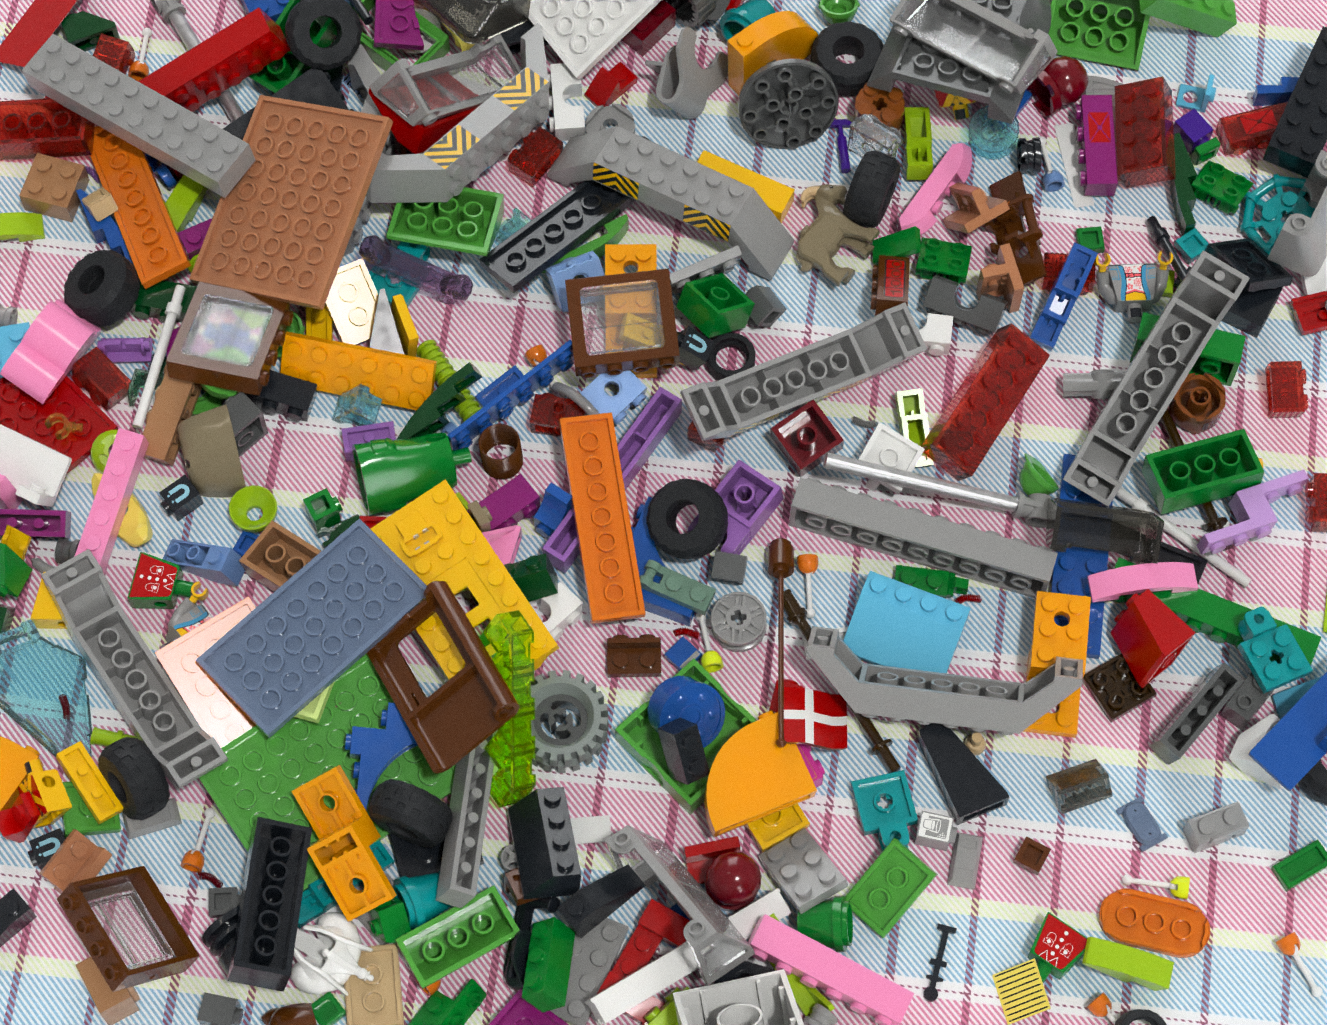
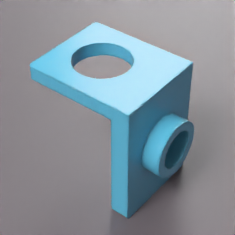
M1209 75L1205 89L1180 84L1176 106L1190 110L1195 108L1196 111L1205 113L1208 102L1214 101L1216 88L1212 86L1215 75ZM1187 92H1192L1197 96V101L1188 103L1184 100L1183 95Z

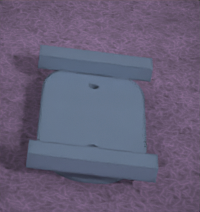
M1140 796L1118 808L1116 813L1118 816L1123 813V818L1136 839L1144 844L1139 847L1141 852H1144L1164 841L1168 836L1166 833L1161 835L1159 825L1148 808L1142 804L1144 799Z

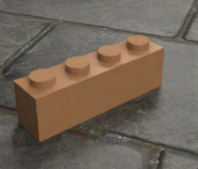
M167 365L164 368L163 381L155 392L154 405L147 413L146 426L142 435L149 442L144 457L173 466L181 446L177 427L182 421L192 416L202 386L199 383L168 377Z

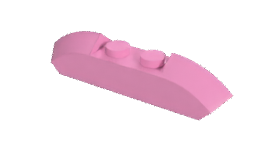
M964 143L952 144L899 217L898 232L916 226L920 229V235H922L937 222L934 215H938L944 204L942 201L945 197L952 195L949 187L957 182L964 184L969 176L972 166V150L970 146Z

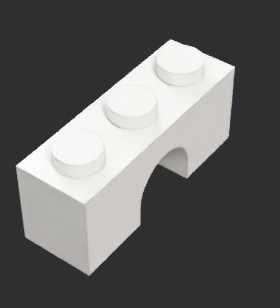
M565 63L550 64L551 74H548L549 89H552V95H549V111L553 110L554 117H549L550 132H555L556 142L569 141L571 137L585 134L583 105L572 106L565 102L571 97L582 96V82L573 75Z
M927 314L926 325L919 329L927 347V350L924 352L934 356L949 355L953 316Z
M561 582L558 583V593L541 598L540 611L548 618L543 624L555 642L562 636L564 629L569 624L571 626L575 625L582 617L583 601Z

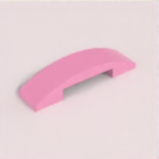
M1158 562L1138 564L1102 571L1087 577L1092 603L1118 600L1121 595L1143 593L1147 589L1151 592L1171 590V593L1198 590L1195 569L1192 563Z

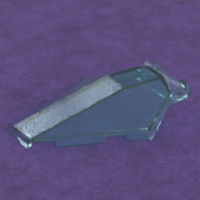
M32 620L22 622L21 626L0 633V645L22 636L29 639V641L2 651L0 649V708L55 757L57 753L79 741L82 742L92 757L90 743L92 724L89 695H86L85 680L87 679L85 658L66 648L64 649L58 644L54 645L40 636ZM62 694L67 696L70 705V719H63V710L58 698Z

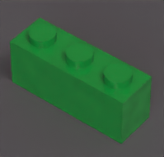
M556 917L533 923L522 998L541 1012L564 1007L566 1002L576 932Z

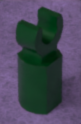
M356 514L334 524L332 528H320L317 531L318 538L323 536L330 537L328 541L322 543L323 548L325 549L355 523L360 516Z

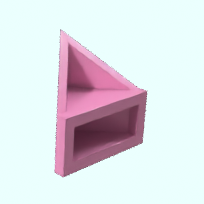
M514 525L482 532L503 565L515 562L522 539L521 526Z

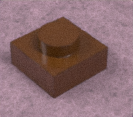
M1026 836L1013 863L1038 875L1051 849Z

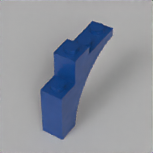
M648 497L645 505H640L636 515V519H639L636 527H631L639 577L644 575L646 571L644 567L648 560H654L665 567L658 554L655 542L649 535L646 524L648 506L653 499L652 497ZM656 575L653 579V581L658 584H660L662 580L661 577ZM642 589L645 611L690 627L695 611Z
M388 702V710H382L381 726H386V729L353 726L352 734H346L345 750H350V758L360 759V762L354 763L353 778H358V787L354 790L366 811L372 790L381 774L396 758L418 746L395 703Z

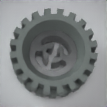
M556 670L548 671L549 678L543 679L541 674L536 676L535 685L532 686L528 682L523 686L524 694L518 693L516 697L519 711L513 716L512 720L517 746H520L523 756L525 758L530 756L531 764L538 767L539 763H542L544 771L551 772L552 766L558 767V773H566L565 767L572 766L574 772L580 770L581 762L584 761L586 766L592 763V755L599 756L602 752V743L606 744L608 738L607 730H609L607 704H604L602 692H596V684L591 680L586 684L583 675L577 673L574 679L571 678L570 671L563 670V676L556 677ZM566 709L574 712L579 717L580 725L578 727L573 726L571 713L566 717ZM564 720H565V722H566V725H565V726L562 725V724H560V725L556 728V722H558V723H563ZM548 721L550 734L552 735L555 732L556 739L548 736L541 727L542 722Z

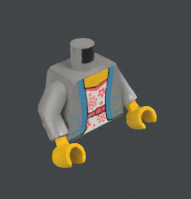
M1162 251L1157 253V260L1160 263L1159 267H1157L1156 263L1109 265L1111 258L1105 252V261L1100 264L1097 254L1094 264L1098 266L1096 271L1098 292L1108 304L1113 306L1115 312H1127L1129 323H1140L1143 312L1150 311L1153 303L1160 300L1167 288L1169 275L1167 265L1173 261L1172 252L1169 253V260L1166 262L1161 261Z
M195 582L192 585L191 597H186L174 611L168 623L167 643L163 644L161 648L213 618L202 603L196 604L198 600H205L209 595L207 588L202 594H196L197 589L202 585L201 582Z

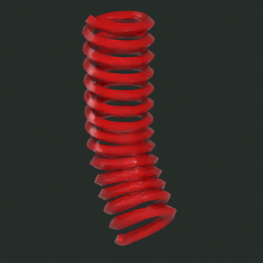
M963 594V596L961 595L956 598L955 602H959V604L965 601L981 603L982 599H980V595L970 594V596L968 594L967 599V594Z
M681 627L680 629H675V631L673 630L676 637L679 635L691 636V638L695 637V639L699 637V632L686 629V627H682V630Z

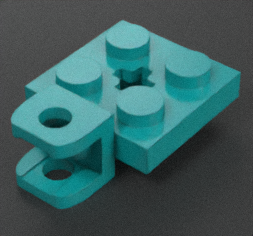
M403 241L400 242L397 250L387 245L369 271L378 295L379 290L385 288L390 306H392V296L401 294L408 308L430 275V268L425 266L430 256L429 247ZM401 275V282L392 284L389 278Z
M1261 606L1246 612L1244 620L1239 622L1238 630L1244 642L1240 643L1237 648L1263 694L1310 675L1313 669L1287 624L1276 628L1277 624L1269 611ZM1272 653L1280 656L1281 664H1278L1276 661H1270L1269 658L1272 656Z
M902 770L851 781V788L864 836L878 833L877 837L882 852L894 838H897L908 848L909 831L907 826L918 824V817L905 771ZM881 797H885L886 801L892 802L886 809L878 806L877 803L880 802Z

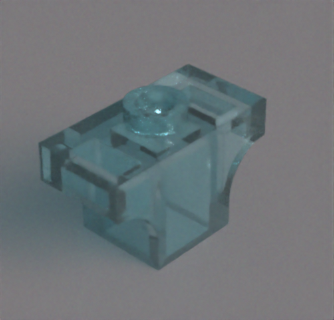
M360 384L338 397L332 420L340 424L350 423L357 426L374 424L377 420L382 399L372 395L369 392V387Z

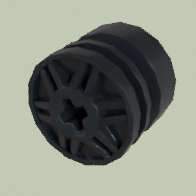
M239 906L228 911L212 923L201 939L207 947H210L209 951L213 956L221 955L218 963L227 975L229 973Z

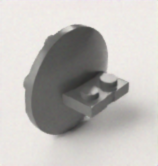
M775 59L754 72L745 82L738 99V114L743 128L755 141L772 148L796 149L821 137L830 127L838 110V93L831 76L819 65L802 59H783L778 61Z

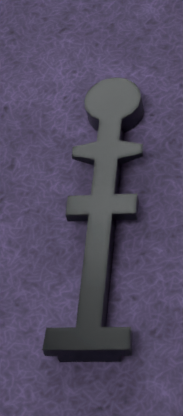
M939 923L937 929L942 931L943 934L937 959L931 958L930 964L935 965L933 975H926V978L931 980L930 987H927L923 993L924 999L928 1002H934L938 997V991L935 987L937 982H943L944 980L938 975L940 967L946 968L947 962L942 961L948 934H955L957 928Z

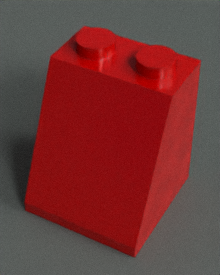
M1149 589L1141 595L1135 593L1126 602L1127 610L1124 609L1114 619L1117 624L1110 632L1136 681L1142 688L1174 663L1196 633Z

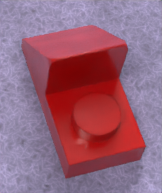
M621 62L609 71L602 67L584 96L596 107L604 105V107L609 106L637 83V76Z
M30 791L19 794L11 808L0 811L1 834L3 837L18 843L26 840L41 816Z

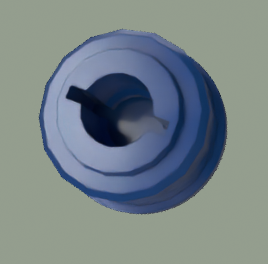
M675 676L657 686L650 697L648 705L649 722L656 732H658L657 728L678 718L696 723L704 748L718 736L725 720V705L720 694L710 685L696 681L688 676Z

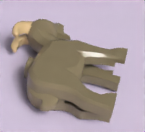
M829 184L811 186L802 192L801 205L805 209L810 201L815 200L819 216L810 226L806 225L799 235L800 240L798 241L796 259L802 266L800 268L802 272H808L812 268L819 269L824 277L839 287L841 282L847 285L855 275V270L849 267L841 268L836 266L832 258L837 254L842 245L851 248L867 259L874 249V246L868 242L871 243L877 238L880 231L873 227L864 228L854 223L836 207L837 204L844 205L847 195L845 186Z

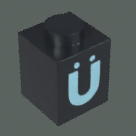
M690 326L681 332L677 331L680 363L695 371L707 362L714 341Z
M183 475L159 492L162 499L160 503L161 508L168 517L173 515L177 521H180L204 504L200 493L186 475Z
M61 828L29 841L32 850L28 851V855L34 867L38 865L42 870L65 841L66 837Z

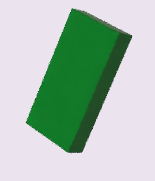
M914 226L873 240V263L878 265L879 255L908 257L920 253V229Z
M1317 839L1272 866L1271 870L1287 892L1326 869L1327 852Z

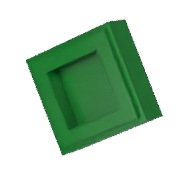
M1217 137L1194 148L1190 158L1194 165H1199L1216 156L1221 145Z
M1101 226L1076 228L1075 235L1078 244L1097 253H1104L1105 246Z
M327 992L311 1004L315 1019L319 1025H334L346 1016V1011L331 992Z

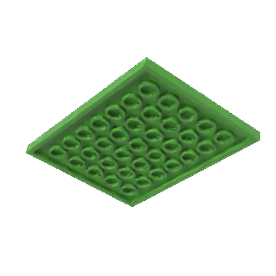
M367 654L335 680L319 723L293 717L270 738L256 725L221 748L228 758L227 762L199 777L204 788L247 852L249 851L251 833L257 817L312 828L292 793L295 788L340 764L352 787L357 789L358 778H353L354 763L360 762V759L350 758V750H345L346 734H352L353 726L386 729V726H381L382 710H388V702L394 703ZM416 746L400 755L385 769L372 790L368 805L378 785L389 779L404 781L428 791L439 799H444L452 794L456 764L442 773H433L419 746ZM325 795V805L328 808H334V799ZM373 822L381 836L374 843L390 835L389 832ZM313 828L310 846L319 840ZM308 854L303 892L308 889L309 884L322 877L310 854Z

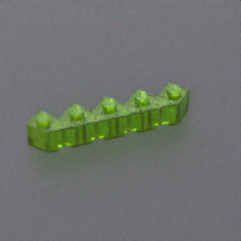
M519 610L496 614L483 631L497 652L492 660L519 704V711L515 716L502 725L484 747L498 767V771L492 777L490 795L499 808L517 803L526 797L536 786V774H532V759L535 758V736H531V720H535V698L531 697V682L534 681V659L530 658V643H534V631Z

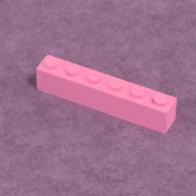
M121 428L118 429L75 553V556L89 549L101 566L104 574L149 445L144 435Z
M766 914L759 918L748 940L755 953L752 956L753 958L762 962L768 960L776 965L775 968L777 970L784 969L786 975L792 973L800 977V982L811 988L817 986L826 991L825 995L835 1001L843 1000L851 1004L850 1009L859 1014L865 1015L867 1013L875 1017L874 1021L879 1025L900 1024L914 995L913 992Z

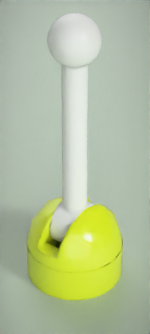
M696 613L695 617L700 622L706 652L701 657V665L708 673L717 672L724 667L722 657L711 649L705 624L706 614L704 616Z
M1126 874L1122 877V882L1124 885L1134 883L1169 888L1174 897L1188 899L1190 877L1177 876L1170 883L1132 878L1131 875Z

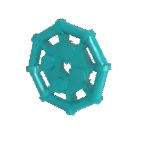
M1278 173L1273 174L1271 179L1251 193L1247 192L1244 196L1245 207L1240 231L1245 233L1248 238H1251L1268 255L1285 222L1281 221L1283 214L1292 215L1299 213L1310 218L1312 217L1315 208L1309 206V203L1305 200L1308 192L1302 191L1307 179L1279 176ZM1282 186L1300 188L1301 190L1299 194L1292 191L1285 193ZM1271 190H1275L1276 195L1267 202L1260 199ZM1255 207L1262 210L1261 221H1253ZM1262 229L1268 236L1269 241L1267 243L1257 233L1258 230Z

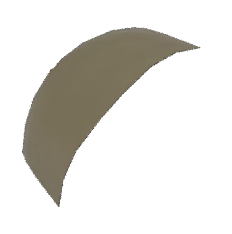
M227 404L194 415L178 425L177 432L187 475L201 496L233 497L237 491L246 487ZM185 459L190 462L189 468H187Z

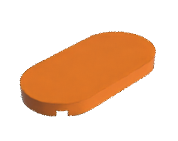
M1125 888L1108 895L1099 909V924L1104 934L1112 941L1126 946L1177 958H1188L1198 954L1205 947L1210 937L1208 919L1205 918V915L1196 905L1189 902Z

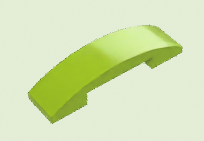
M27 212L0 213V240L18 238L20 242L45 239L42 214Z

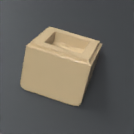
M103 187L81 200L97 221L103 220L118 210L112 195Z

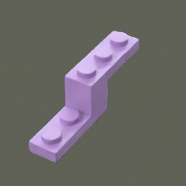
M1305 470L1237 491L1228 504L1238 523L1204 534L1196 545L1200 554L1208 552L1216 554L1224 550L1228 545L1240 546L1250 538L1257 536L1260 539L1268 536L1278 521L1270 503L1278 500L1280 496L1286 494L1294 496L1303 490L1302 487L1309 479Z

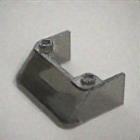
M418 0L454 34L468 44L481 43L527 22L531 0Z
M1049 498L1046 544L1050 549L1058 552H1066L1067 548L1074 546L1124 553L1130 556L1129 561L1145 563L1146 559H1148L1150 562L1158 564L1164 520L1155 513L1145 510L1110 505L1108 507L1103 504Z

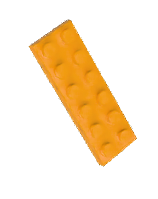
M287 331L282 349L280 373L317 384V391L418 410L434 391L437 361Z

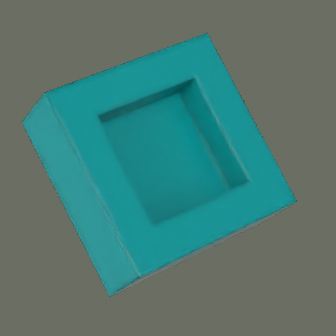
M1194 228L1175 240L1174 246L1189 263H1192L1198 259L1203 250L1206 251L1209 243Z

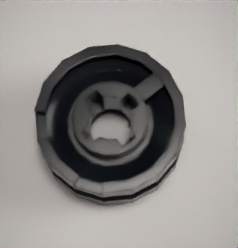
M1036 137L1031 140L1019 138L1017 142L1018 171L1026 173L1032 170L1033 173H1040L1042 164L1040 138Z

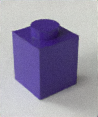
M1194 108L1175 121L1171 134L1174 136L1175 133H1180L1186 150L1191 155L1195 147L1211 139L1214 129Z

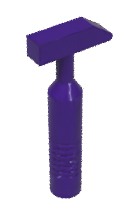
M834 119L830 128H838L837 145L841 173L846 174L851 172L847 138L843 134V128H852L854 123L847 119Z

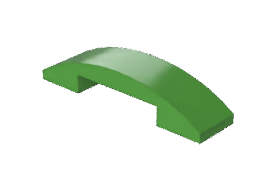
M625 214L606 223L603 236L566 253L551 266L561 263L566 258L576 257L593 251L600 259L605 255V244H618L629 230L628 216Z

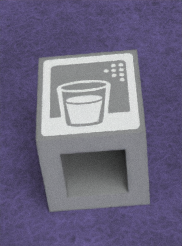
M922 811L915 844L947 851L949 843L954 844L958 828L953 827L954 817Z

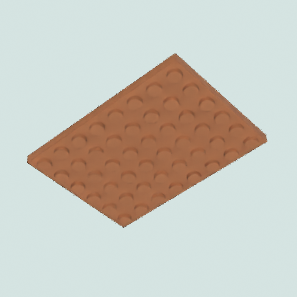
M260 95L243 141L250 145L256 161L226 198L220 197L189 280L195 284L203 282L243 290L277 301L323 310L393 121L385 116Z

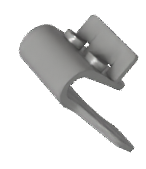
M689 26L682 28L677 45L672 46L668 50L663 62L646 60L645 65L659 74L656 87L657 98L682 117L695 119L704 111L709 95L725 82L728 73V56L724 52L718 51L712 64L708 68L702 69L695 57L696 32Z

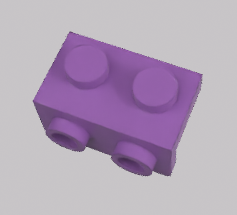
M393 421L342 429L346 461L353 463V444L368 443L370 440L385 438L396 440Z

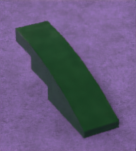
M1175 133L1170 149V193L1175 217L1183 236L1194 229L1196 225L1191 211H1193L1197 198L1191 184L1196 179L1197 173L1180 133Z
M469 362L442 383L414 413L397 439H409L433 434L448 424L449 420L445 414L466 400L461 391L482 378L478 368Z

